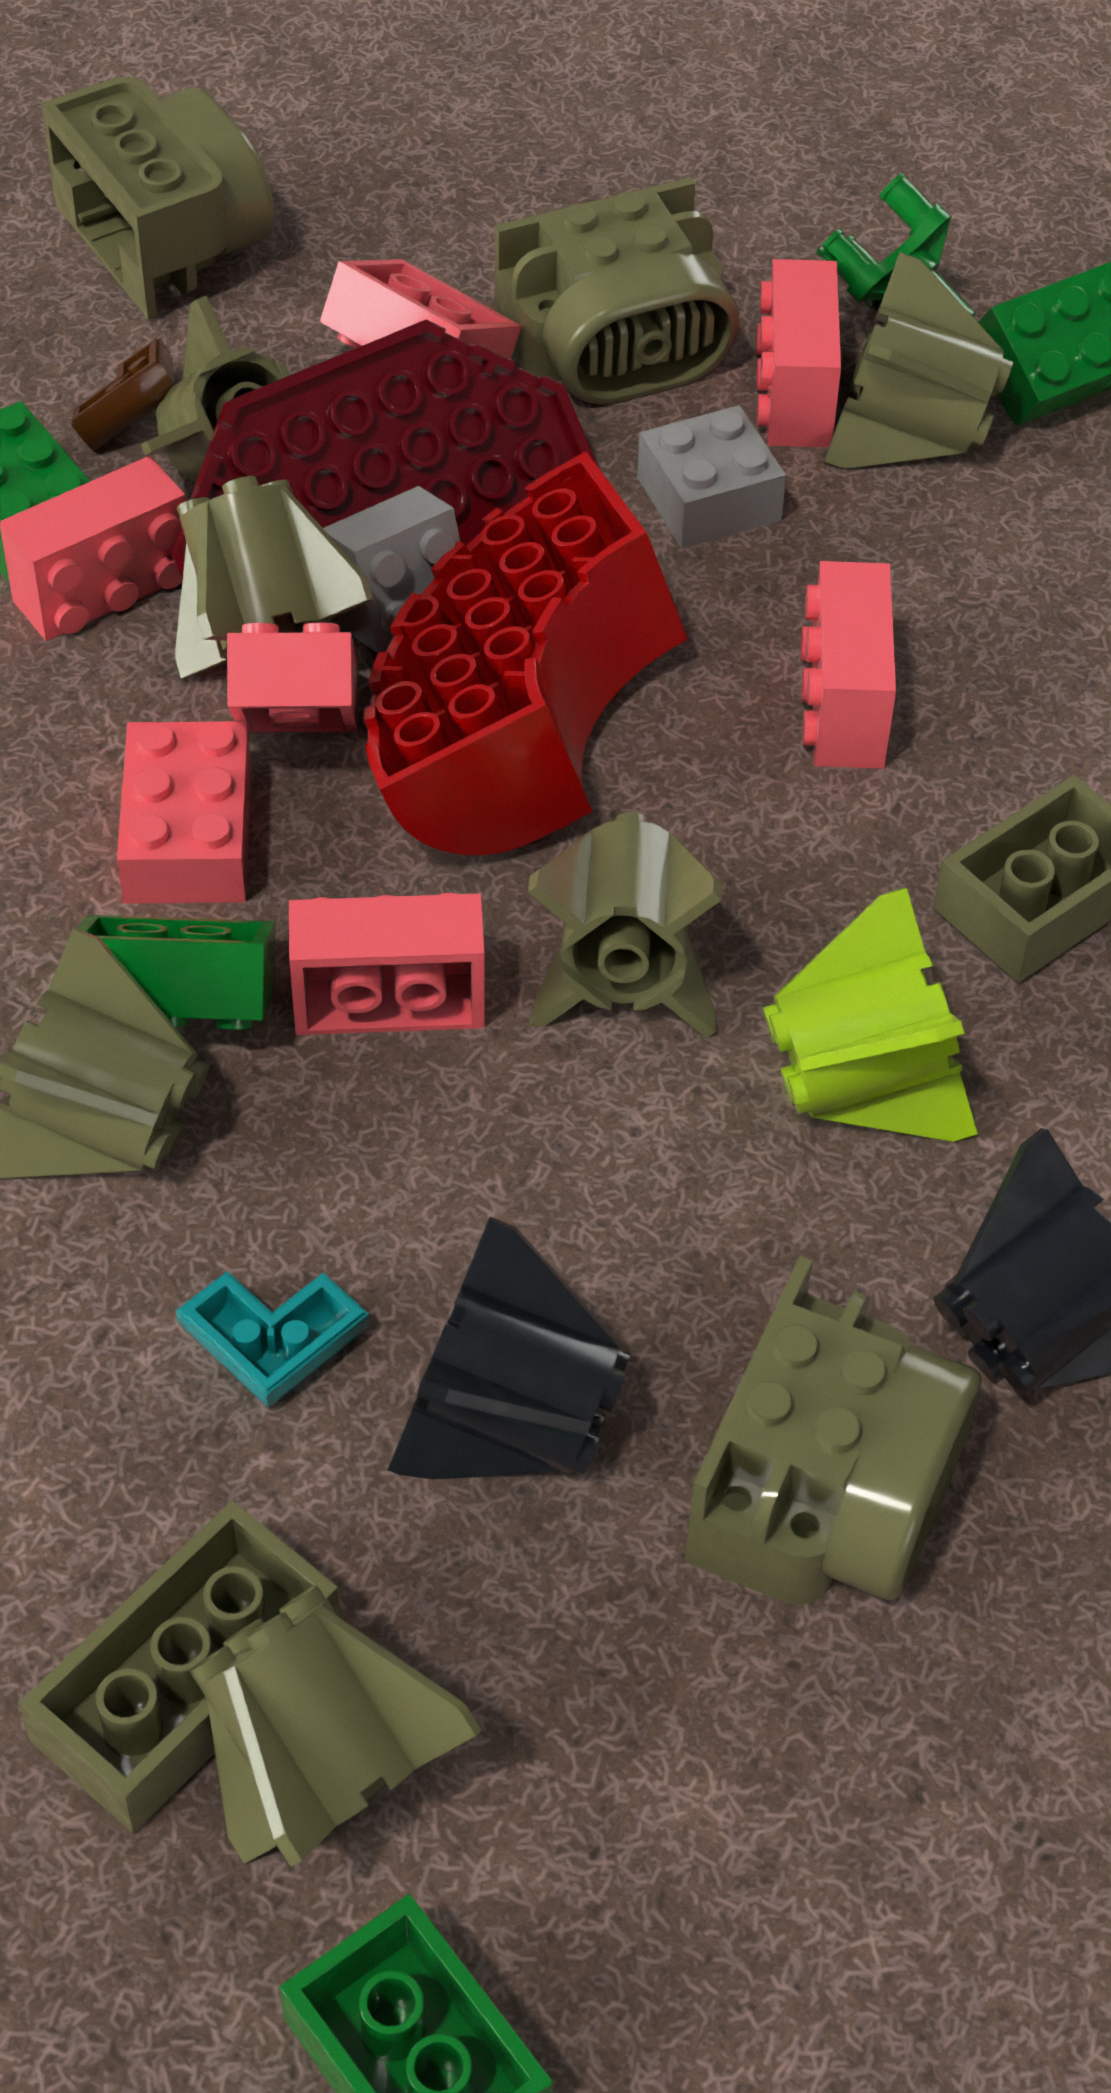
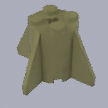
M900 252L881 305L875 316V320L883 322L884 325L875 324L873 332L868 334L860 358L853 370L854 375L848 391L857 394V399L848 397L844 402L843 410L824 459V463L842 469L965 454L969 447L976 449L978 445L982 446L994 415L985 411L990 396L995 398L998 392L1002 393L1012 368L1013 362L1003 358V349L920 259Z
M207 296L198 298L190 304L183 380L170 388L164 400L157 407L156 418L159 436L141 444L145 456L166 453L173 465L180 470L185 478L197 481L224 403L291 375L287 367L277 359L270 360L263 354L254 353L258 350L246 347L230 350Z
M255 476L241 477L231 480L222 486L224 495L211 500L208 497L195 498L177 506L186 539L175 647V660L181 679L191 678L226 663L227 633H242V625L271 623L279 626V633H303V625L338 624L337 615L373 600L367 577L295 498L288 480H277L259 486Z
M624 812L619 814L614 821L606 822L589 831L530 876L528 893L563 921L561 944L537 993L529 1018V1025L531 1027H545L584 999L598 1008L612 1010L613 1002L621 1004L633 1003V1011L646 1010L663 1003L705 1038L716 1032V1014L689 939V923L722 900V883L675 836L660 826L649 823L648 819L640 813Z
M73 928L49 989L36 1003V1005L47 1009V1012L39 1025L26 1020L12 1050L0 1056V1090L10 1094L0 1099V1178L145 1171L149 1167L157 1169L163 1157L170 1159L182 1137L185 1123L176 1120L180 1109L185 1104L187 1098L194 1100L197 1097L208 1073L209 1064L197 1059L198 1052H195L101 938L79 928Z
M317 1585L289 1601L279 1609L281 1614L266 1623L260 1618L244 1627L223 1642L225 1647L211 1654L189 1670L207 1698L228 1839L244 1864L278 1846L290 1867L298 1864L336 1826L368 1807L369 1804L366 1800L385 1784H387L390 1790L393 1789L417 1768L472 1739L481 1731V1728L464 1702L339 1618Z

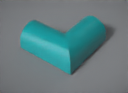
M228 1271L175 1311L179 1325L268 1409L366 1331L370 1324L369 1313L324 1272L273 1312Z

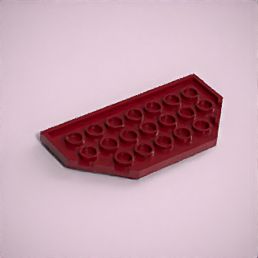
M426 319L224 403L190 500L201 497H208L211 500L224 495L222 486L231 480L241 477L255 476L259 486L277 480H288L295 498L324 528L419 486L454 508L460 542L467 545L485 527L482 520L485 516L496 508L506 513L513 506L528 497L524 488L547 472L585 451L596 465L597 463L563 384L549 377L543 376L540 378L515 366V361L477 343L471 345L446 333V328ZM181 525L171 555L183 579L186 539Z

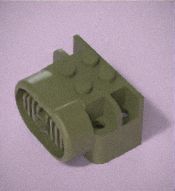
M118 77L41 103L55 206L148 320L157 317L154 287L171 281L182 294L195 291L197 288L196 271L213 266L216 257L219 258L260 243L270 235L274 223L273 199L268 178L258 153L241 128L204 89L193 86L158 98L143 81L133 77ZM82 168L85 171H78L77 169Z
M692 177L632 192H623L616 196L584 204H574L567 208L495 225V311L522 326L513 354L523 370L540 378L546 376L557 382L563 381L567 389L584 402L596 405H611L691 384L707 375L720 364L736 339L739 328V312L735 300L722 282L723 268L712 251V225L703 213L694 211L695 182Z
M799 1256L693 1482L685 1563L780 1601L796 1605L812 1603L822 1597L833 1579L883 1599L892 1600L900 1596L904 1591L947 1491L977 1408L982 1388V1377L975 1368L912 1344L902 1331L867 1317L869 1296L854 1291L846 1308L808 1295L813 1260Z

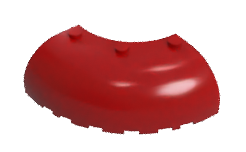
M586 451L547 472L526 486L524 489L528 497L513 506L506 513L498 508L494 509L482 519L485 527L470 543L465 545V543L457 541L455 547L438 560L431 568L434 576L433 581L425 588L422 594L411 593L390 626L394 637L386 652H378L370 672L368 684L372 690L370 706L364 708V723L368 729V743L365 744L368 763L379 790L396 821L415 839L437 850L460 855H489L506 852L530 844L556 830L564 829L574 821L593 812L582 785V762L589 735L596 721L612 698L633 676L670 649L688 640L646 530Z

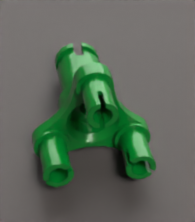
M903 172L896 176L879 195V198L885 201L911 229L909 232L910 237L879 263L857 242L854 235L851 234L846 237L842 229L839 228L823 242L822 245L824 247L821 246L816 252L825 261H837V274L849 285L846 291L859 304L865 302L870 308L878 302L881 304L898 255L901 252L920 259L974 318L976 315L971 306L936 271L940 265L952 216L940 204L934 206L913 186Z

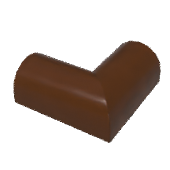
M155 338L120 363L117 367L116 379L73 409L71 426L94 452L100 450L156 410L170 388L173 387V358L161 338Z

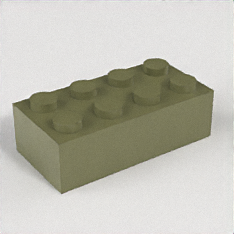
M233 1500L230 1501L18 1702L29 1741L129 1831L135 1834L215 1754L207 1698L189 1670L211 1654L225 1647L223 1642L260 1618L266 1623L281 1614L279 1611L281 1607L316 1585L325 1599L328 1600L336 1615L341 1618L338 1586Z

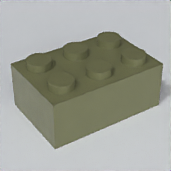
M1072 775L943 859L933 908L1017 983H1020L1111 921V805L1077 776Z

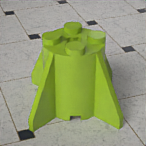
M906 887L879 895L774 996L775 1004L763 1007V1013L773 1044L777 1043L780 1052L787 1051L791 1065L780 1069L791 1104H795L798 1114L808 1111L812 1118L954 1142L978 1134L960 1074L962 1065L951 1057L960 1053L957 1036L965 1033L961 1020L949 1011L940 982L928 985L925 973L921 971V969L931 967L933 964L925 952Z

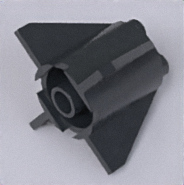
M1044 1128L1038 1130L1020 1145L958 1273L946 1282L945 1288L934 1296L933 1299L935 1306L944 1319L954 1328L962 1329L974 1345L968 1350V1356L972 1363L992 1383L1003 1376L1021 1395L1034 1392L1039 1388L1111 1373V1222L1095 1209L1104 1198L1082 1185L1049 1130Z
M489 1217L454 1302L455 1306L451 1316L444 1326L433 1356L417 1390V1398L411 1409L388 1471L398 1475L426 1479L559 1471L569 1474L570 1470L584 1475L599 1441L600 1435L598 1433L605 1414L597 1411V1409L601 1408L611 1412L626 1376L624 1371L631 1353L620 1349L621 1343L612 1336L517 1227Z

